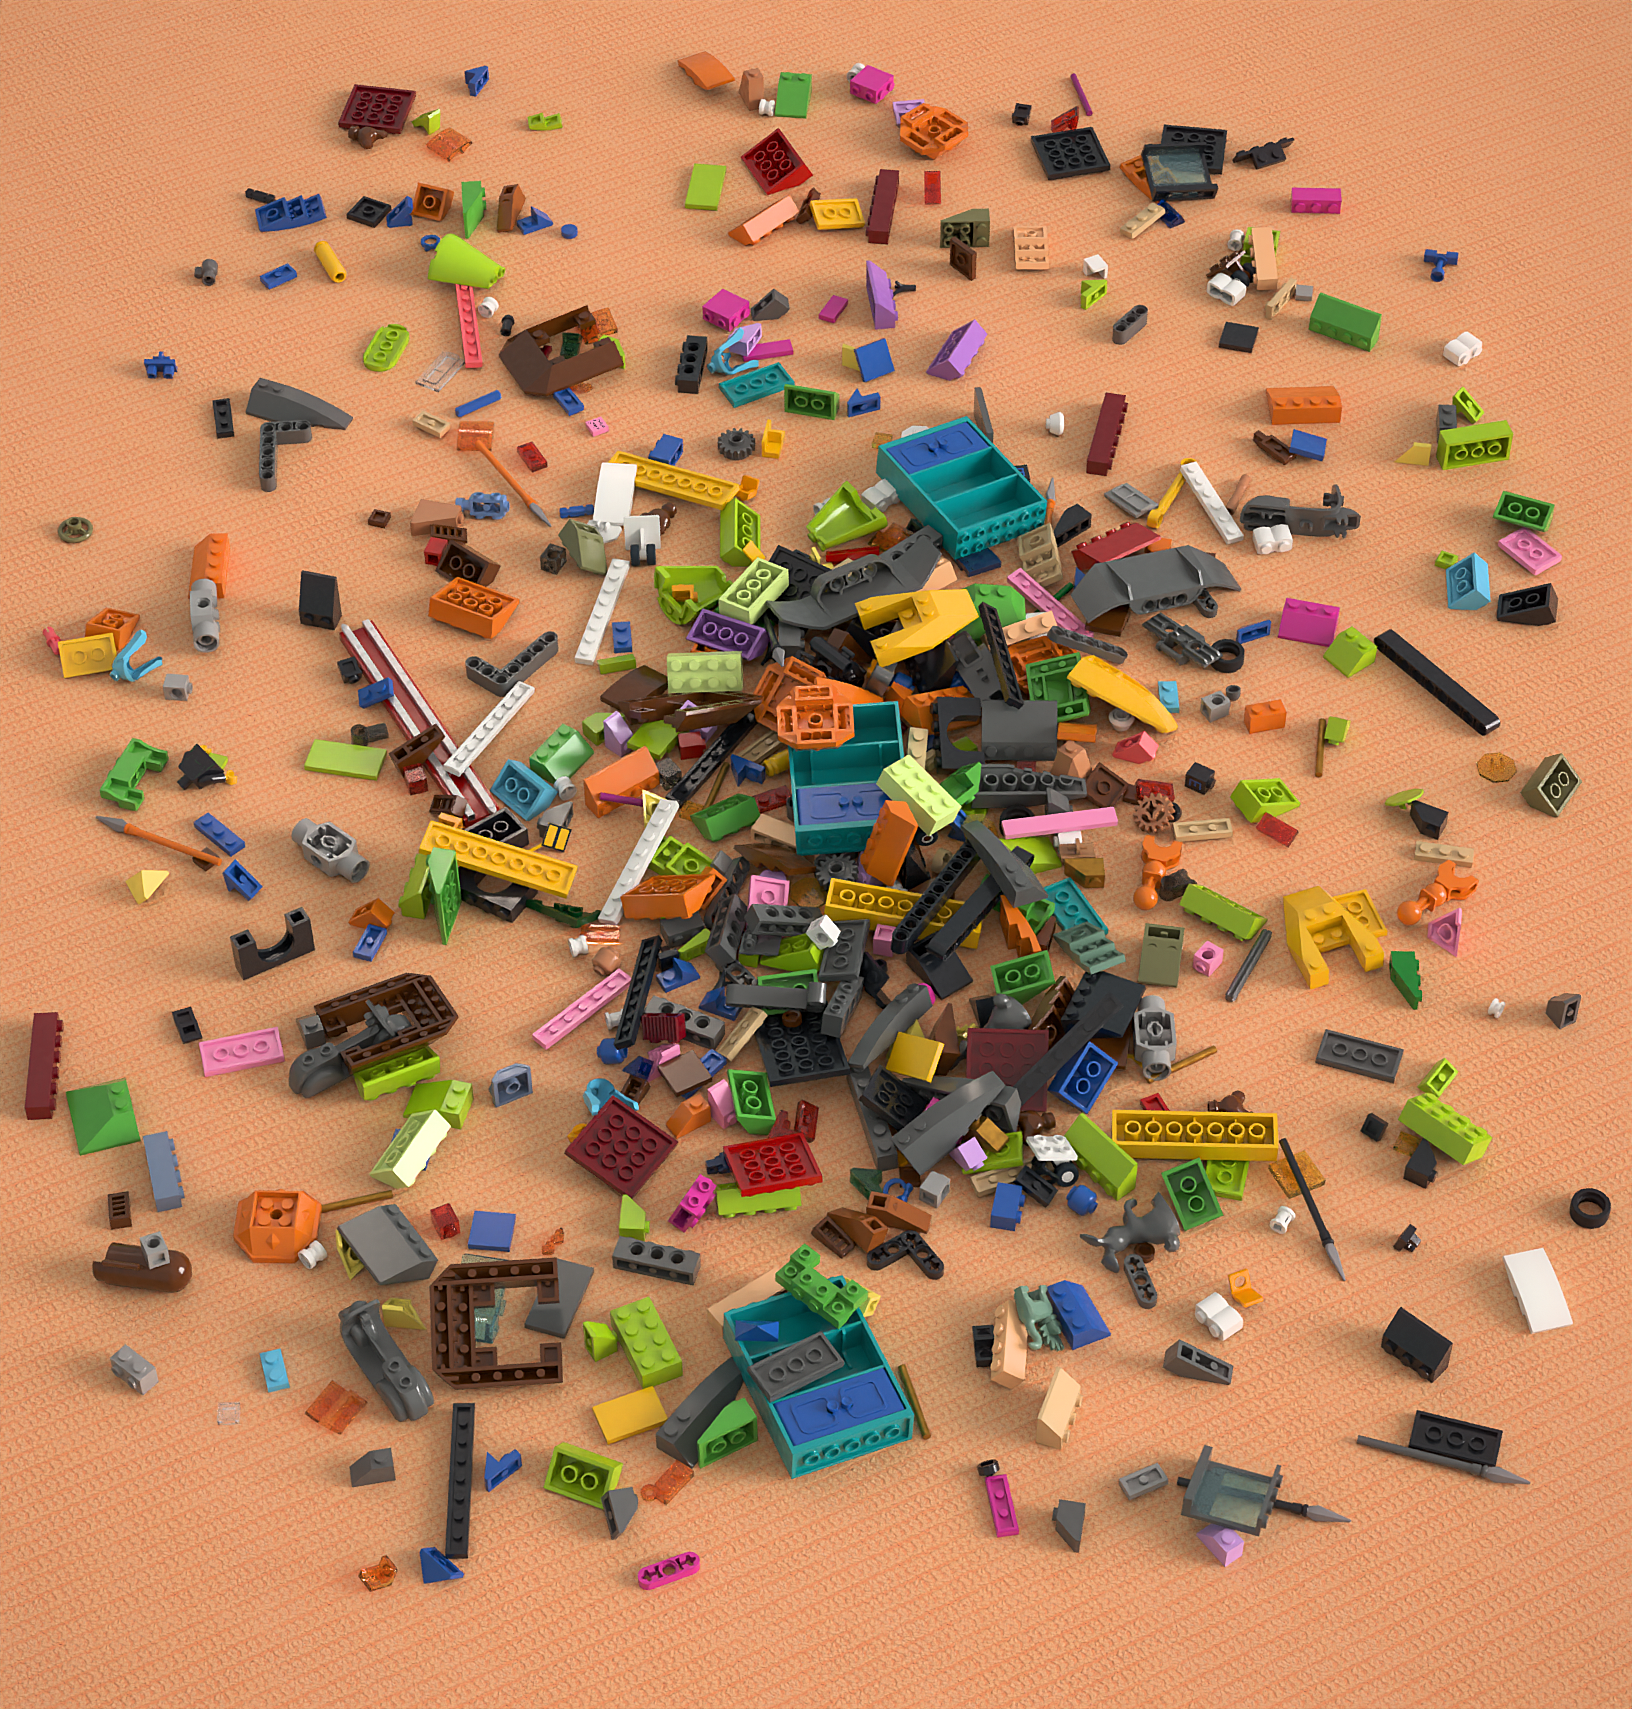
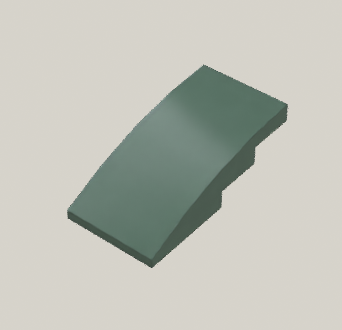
M1084 922L1053 934V938L1063 951L1078 966L1091 975L1126 962L1125 955L1116 950L1113 941L1105 937L1104 930L1089 922Z

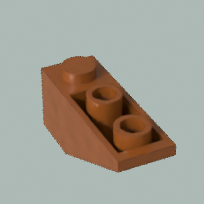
M518 184L504 186L499 196L498 233L513 230L526 198Z
M871 1191L866 1207V1214L876 1216L885 1226L913 1230L924 1234L928 1233L932 1215L893 1195Z
M844 1207L827 1213L866 1253L884 1243L889 1228L876 1216Z

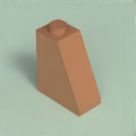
M759 68L743 71L739 94L749 111L759 109L760 101L764 99V77Z
M421 499L410 521L411 535L431 534L432 524L459 527L464 521L461 506Z

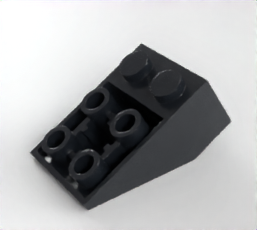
M937 930L910 947L906 952V964L943 1000L972 983L973 979L955 951L946 961H942L927 952L929 942L939 932Z

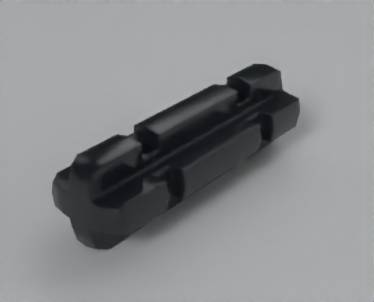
M251 188L245 191V196L250 199L253 198L265 203L267 201L268 204L276 201V196L272 194L268 195V193L258 190L254 191Z

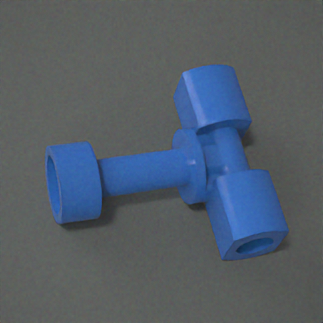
M1425 249L1424 262H1433L1436 266L1431 271L1430 277L1433 281L1440 282L1444 279L1445 272L1442 267L1446 266V264L1457 265L1459 252L1447 251L1446 254L1437 253V250Z

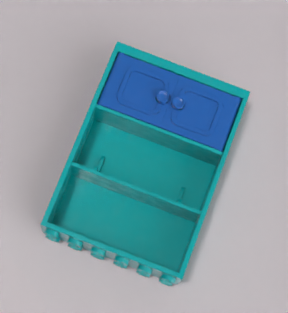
M967 416L878 446L876 474L881 479H886L896 489L898 498L924 527L929 525L943 536L942 546L954 560L1017 538L1044 525L1047 500Z
M898 701L853 704L854 737L844 742L838 749L795 751L788 745L797 854L805 856L865 850L867 840L871 836L873 825L879 817V811L883 807L885 800L893 801L876 783L883 769L904 758Z
M843 1275L828 1278L830 1282L840 1289L847 1284ZM789 1291L778 1296H771L759 1302H752L744 1307L731 1309L724 1313L723 1339L742 1374L748 1391L791 1479L912 1439L914 1413L859 1307L839 1329L818 1313L812 1312L805 1303L795 1299ZM736 1320L779 1321L778 1342L735 1341ZM822 1331L844 1360V1366L770 1403L747 1372V1367Z

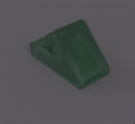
M562 332L563 344L560 356H563L565 359L577 356L580 351L583 335Z
M852 1168L850 1169V1183L869 1200L871 1191L883 1193L879 1186L882 1183V1170Z

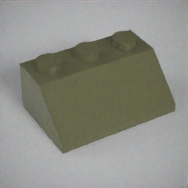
M1559 753L1544 758L1520 793L1530 807L1550 816L1558 817L1582 783V780L1564 755Z

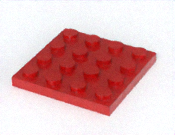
M803 1132L723 1146V1154L741 1197L773 1193L778 1190L794 1189L795 1187L806 1185L812 1186L823 1182L822 1173Z

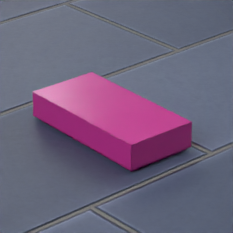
M833 295L819 313V319L834 323L848 305V299Z

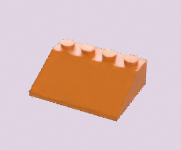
M1334 386L1266 388L1272 425L1340 423L1342 403L1340 395Z
M456 577L430 597L428 616L437 621L451 624L453 627H459L467 632L492 639L502 630L519 604L520 599Z
M715 874L651 876L620 896L625 918H634V920L644 918L655 920L660 917H665V919H673L675 917H681V919L690 918L693 916V913L700 909L716 878Z

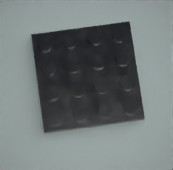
M1164 124L1161 144L1206 142L1204 156L1209 174L1222 175L1227 130ZM1197 155L1159 157L1158 162L1164 169L1202 173Z
M1093 127L1031 136V143L1048 180L1110 170L1111 165Z
M778 545L768 562L788 569L789 586L775 601H795L810 596L815 579L832 569ZM768 608L767 613L770 620L779 624V618ZM804 628V636L809 628Z

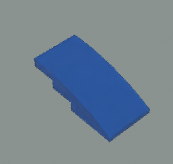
M320 194L305 200L302 195L286 201L285 197L255 209L261 232L296 228L327 218Z

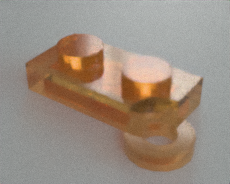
M676 1460L655 1482V1486L647 1484L642 1487L640 1492L642 1499L645 1501L657 1499L667 1505L694 1477V1471ZM648 1490L653 1491L652 1495H646L645 1493Z

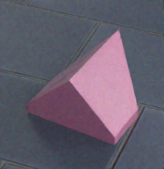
M1460 908L1428 923L1427 937L1455 957H1457L1462 910Z
M664 1043L647 1052L649 1056L648 1082L661 1076L658 1071V1065L680 1056L678 1044Z

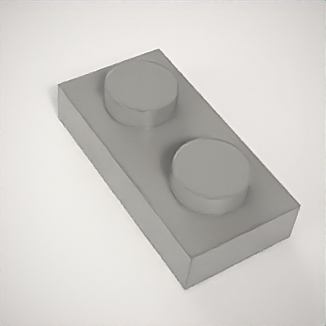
M1158 1463L1119 1479V1485L1128 1500L1168 1484V1478Z

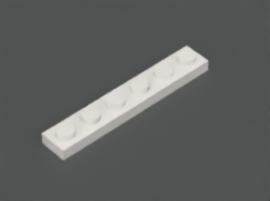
M1192 462L1181 465L1180 472L1225 543L1231 544L1242 541L1244 535L1198 463Z

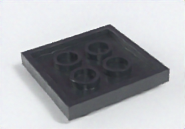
M882 1065L875 1069L858 1099L865 1107L879 1115L882 1120L888 1122L898 1132L918 1117L928 1102Z

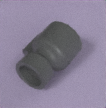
M213 259L204 260L201 267H195L194 277L197 279L202 277L203 284L207 286L215 284L218 263Z

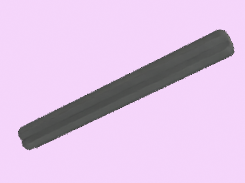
M1263 929L1227 990L1225 994L1226 1000L1231 1002L1236 1000L1272 937L1270 930Z

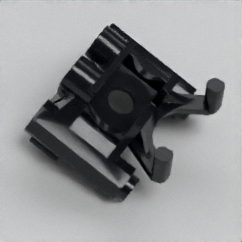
M814 637L809 645L811 650L816 653V657L802 650L796 651L795 658L799 660L802 657L809 659L810 664L808 665L824 672L826 677H828L827 679L848 683L860 688L865 682L864 675L867 671L851 659L854 658L855 654L845 646L840 651L822 637Z

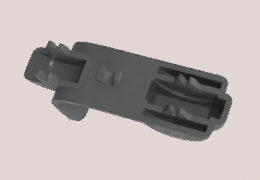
M1334 484L1331 494L1324 493L1323 506H1331V508L1290 506L1288 498L1262 495L1251 499L1244 505L1240 513V522L1244 524V529L1248 531H1253L1259 527L1271 528L1275 525L1284 524L1288 525L1292 535L1328 537L1335 534V537L1339 538L1340 534H1342L1344 539L1347 535L1346 530L1359 528L1361 516L1352 509L1341 507L1344 504V496H1341L1339 486Z
M963 631L952 638L950 644L959 658L957 671L974 697L980 698L981 708L982 700H1004L992 654L983 643L977 647L967 631Z
M368 999L365 1002L372 1012L363 1015L368 1028L336 1046L328 1042L318 1048L305 1051L298 1056L289 1070L290 1088L295 1094L301 1093L305 1098H310L353 1075H349L348 1068L341 1059L340 1052L358 1045L362 1050L398 1037L397 1031L408 1028L412 1024L405 1015H389L385 1006L381 1007L380 1004L374 1006Z
M376 1299L369 1303L366 1301L354 1302L338 1314L341 1321L340 1333L347 1349L396 1420L402 1422L409 1418L411 1421H415L428 1413V1407L434 1404L432 1392L423 1375L415 1366L408 1362L386 1330L379 1314V1300Z

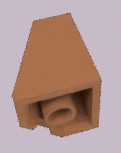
M1068 740L1058 749L1050 774L1055 776L1062 774L1086 780L1091 774L1092 768L1085 748Z

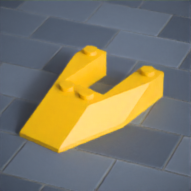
M967 589L927 590L870 597L855 603L864 630L898 617L901 621L902 630L870 641L878 665L881 667L933 649L979 617Z
M1320 886L1283 896L1287 947L1310 990L1329 984V969L1320 953L1350 944L1365 972L1383 967L1384 951L1377 938Z

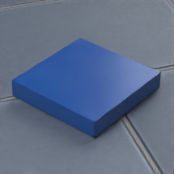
M885 338L854 349L863 382L895 371Z
M1294 429L1289 452L1323 461L1327 439Z
M474 1211L468 1249L510 1252L516 1214Z

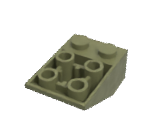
M989 208L971 209L940 220V248H950V239L954 236L969 247H989Z
M569 519L558 534L562 544L569 550L570 556L575 559L577 566L581 570H588L594 574L606 576L608 571L603 537L595 526Z
M1145 923L1138 983L1177 988L1185 928Z

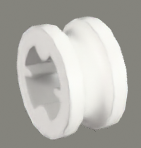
M1495 998L1488 1009V1014H1494L1495 1018H1499L1504 1010L1505 1002L1502 1001L1500 1003L1499 999Z

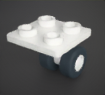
M659 515L625 516V549L630 550L631 565L639 566L640 560H647V565H656V549L661 548Z
M1035 1135L1034 1137H1027L1026 1142L1039 1161H1051L1054 1167L1053 1173L1060 1177L1057 1182L1058 1185L1069 1187L1078 1180L1079 1171L1072 1162V1160H1077L1078 1156L1066 1137L1062 1135Z

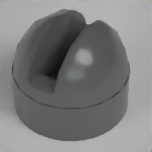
M1237 685L1228 686L1226 688V696L1229 700L1236 701L1239 699L1241 688Z

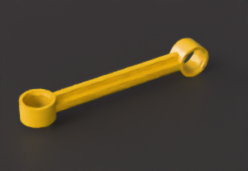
M1184 458L1180 462V467L1181 465L1197 461L1193 458ZM1179 472L1158 504L1159 507L1150 511L1147 518V526L1155 529L1160 527L1164 514L1186 482L1181 472Z

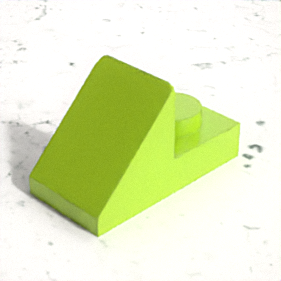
M436 109L424 113L411 122L414 127L421 125V127L425 128L428 135H431L440 128L441 111Z
M1107 280L1081 281V308L1087 310L1107 294Z
M1461 387L1452 397V405H1456V414L1462 412L1471 424L1477 422L1485 413L1464 387Z

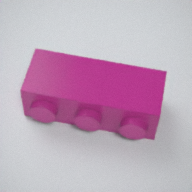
M1292 187L1291 213L1340 214L1342 203L1341 188Z

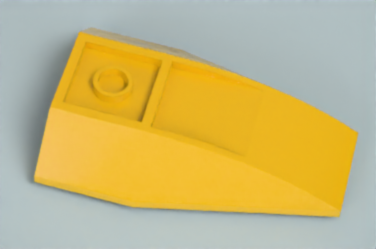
M1095 655L1082 657L1067 676V679L1071 680L1073 686L1086 689V693L1090 696H1097L1139 718L1143 723L1154 726V729L1160 733H1168L1178 728L1177 723L1168 710L1150 691L1127 674Z

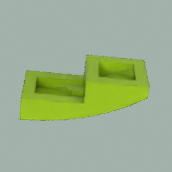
M543 113L528 117L529 129L532 130L563 128L560 113L544 117Z

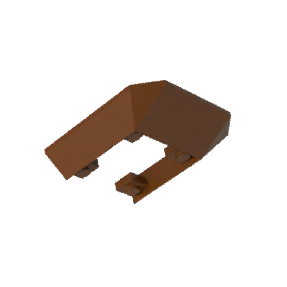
M588 305L518 333L506 341L499 353V358L525 394L546 397L624 366L615 342L611 341L609 337L594 342V349L567 360L563 356L548 360L539 348L550 343L549 337L576 326L583 330L596 325V320L590 313Z
M735 691L668 693L618 701V705L630 725L664 720V723L671 724L677 733L736 723L760 705L764 700V696ZM687 700L697 706L680 709Z
M404 973L314 1006V1010L322 1023L324 1034L328 1038L337 1037L348 1032V1026L366 1020L363 1015L372 1012L365 1002L368 999L374 1006L380 1004L381 1007L385 1006L389 1015L402 1012L412 1024L408 1028L397 1031L398 1037L362 1050L358 1045L340 1052L341 1059L348 1068L349 1075L427 1047L447 1035L459 1018L431 975Z
M557 1257L450 1264L429 1286L432 1370L454 1390L563 1383L561 1342L540 1344L541 1362L498 1365L497 1347L476 1348L475 1309L496 1307L495 1289L537 1286L538 1305L560 1303Z

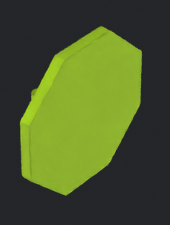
M1415 788L1399 792L1387 798L1385 806L1399 805L1400 809L1406 810L1405 804L1408 803L1411 806V802L1420 798L1424 790Z

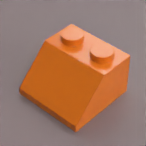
M418 182L411 215L442 222L451 208L454 192L449 189Z

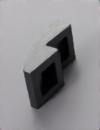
M191 1006L172 1012L183 1044L202 1039V1034Z
M993 1325L972 1326L976 1367L991 1366L993 1357L992 1347L994 1344Z

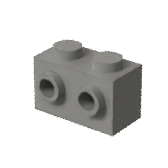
M126 1344L110 1357L112 1372L140 1394L144 1395L159 1382L156 1368Z

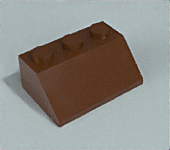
M450 539L435 571L451 581L456 577H460L487 587L494 581L501 565L463 542Z

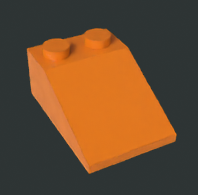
M106 607L86 623L85 637L113 633L116 652H118L128 642L140 619V614Z

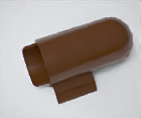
M113 1242L108 1247L105 1259L102 1262L93 1261L92 1272L96 1280L105 1281L108 1285L174 1293L179 1292L189 1284L192 1277V1264L184 1253L168 1250L170 1263L149 1269L141 1246Z

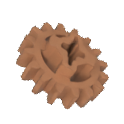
M1151 793L1149 798L1145 795L1143 802L1138 800L1139 807H1134L1136 811L1133 814L1136 819L1135 823L1142 831L1146 830L1149 834L1151 830L1155 834L1158 832V829L1164 831L1165 825L1170 826L1168 821L1174 820L1172 816L1175 813L1174 805L1166 795L1163 797L1161 793H1158L1156 797Z

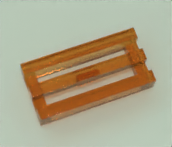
M585 924L581 926L580 935L585 936L587 944H619L621 928L620 925Z

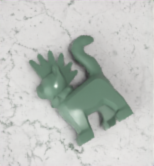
M1040 1285L1038 1290L1028 1292V1286L1016 1288L1014 1290V1299L1019 1320L1025 1325L1027 1333L1033 1339V1342L1028 1343L1029 1348L1038 1350L1042 1344L1045 1346L1049 1344L1051 1351L1053 1349L1056 1352L1062 1351L1064 1346L1059 1337L1062 1325L1056 1320L1057 1315L1053 1314V1308L1046 1295L1047 1285ZM1035 1323H1038V1327H1040L1038 1330L1035 1328Z

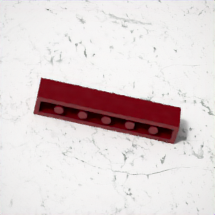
M880 169L879 175H876L873 191L875 196H872L871 205L873 206H870V216H868V226H866L868 243L888 245L899 187V170Z
M1105 393L1087 458L1086 473L1107 476L1108 470H1112V458H1115L1116 448L1114 447H1118V435L1121 436V424H1124V413H1127L1128 410L1126 395Z
M58 1012L34 1013L24 1107L28 1120L52 1119L53 1111H56L54 1095L58 1094L56 1079H59L57 1063L61 1062L59 1047H62V1036L60 1032L64 1031L63 1020H60Z

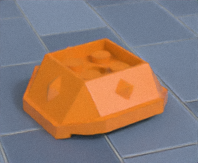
M922 103L900 118V141L914 149L915 153L927 155L933 160L952 150L963 139L968 137V122L946 108Z
M1041 636L1008 647L1019 688L1029 698L1026 664L1077 653L1073 648L1051 641L1048 636Z
M793 656L784 659L783 667L778 662L768 665L753 694L764 696L763 702L754 708L756 721L778 733V704L789 695L794 686L814 685L816 677L827 679L826 674Z
M833 684L794 686L789 695L777 706L778 741L789 745L795 751L838 749L844 742L854 737L853 702L840 693Z
M281 1188L278 1190H255L250 1196L238 1202L233 1231L234 1241L253 1263L295 1264L299 1260L298 1252L309 1248V1245L318 1239L322 1205L304 1191H285Z

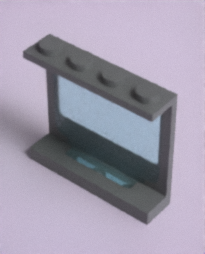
M1204 1445L1183 1499L1181 1515L1259 1536L1261 1529H1266L1268 1515L1272 1513L1273 1505L1278 1495V1488H1281L1282 1485L1281 1465L1276 1466L1273 1477L1261 1475L1211 1461L1213 1447Z

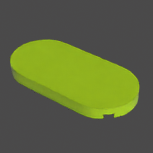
M389 324L388 327L384 328L383 326L379 328L363 354L365 367L375 372H383L393 368L409 342V332L406 328L399 324Z

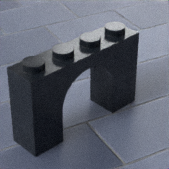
M936 697L930 704V713L933 714L931 730L934 732L932 747L936 755L934 767L937 769V774H952L961 766L976 762L985 764L984 751H963L957 749L951 744L947 736L949 723L954 721L976 722L981 717L980 698Z
M462 866L458 867L462 901L511 923L526 908V900L533 899L538 893L536 889L513 882L507 889L501 892H485L477 886L487 874Z
M303 907L284 914L286 933L276 945L270 948L257 949L256 941L248 929L230 937L235 967L243 980L315 951L311 921Z

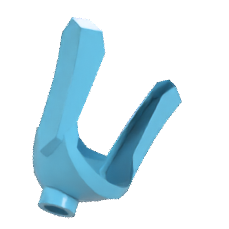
M739 327L727 341L714 351L715 354L711 357V362L707 364V368L711 373L716 371L718 373H725V375H732L759 366V360H751L747 363L736 365L733 368L729 366L728 361L731 354L730 352L724 353L723 351L742 339L744 334L742 328Z
M137 631L125 648L115 657L112 671L109 674L113 680L118 681L121 678L134 682L149 671L162 665V657L158 656L135 670L130 666L129 659L131 655L146 642L147 635L145 631Z
M603 1078L589 1081L583 1094L584 1103L587 1105L591 1115L594 1116L598 1114V1111L612 1095L633 1110H639L637 1102L620 1093L608 1080Z

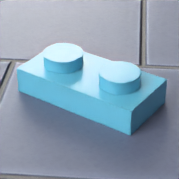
M1158 681L1159 701L1169 713H1179L1177 682Z
M281 1348L259 1353L268 1393L290 1388Z

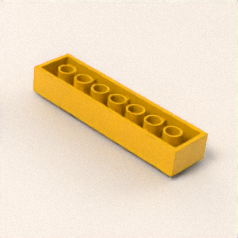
M831 878L824 915L826 914L831 921L869 919V930L876 931L877 924L897 927L923 894ZM949 899L918 939H923L937 930L940 931L965 902ZM982 921L960 946L973 949L978 948Z
M1112 1110L1111 1139L1131 1158L1194 1160L1200 1157V1160L1277 1161L1278 1120L1277 1113Z

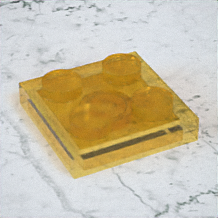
M1305 1150L1293 1154L1309 1191L1325 1185V1178ZM1286 1158L1269 1164L1268 1170L1288 1199L1302 1194Z

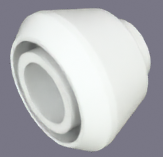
M1061 412L1050 415L1049 419L1046 418V429H1049L1050 433L1058 436L1063 434L1064 415Z
M1116 708L1110 712L1109 720L1115 730L1126 731L1134 722V716L1120 708Z

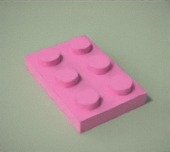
M1527 527L1520 528L1498 542V546L1533 575L1541 573L1562 559L1561 554Z
M751 875L747 911L751 904L787 906L789 881Z

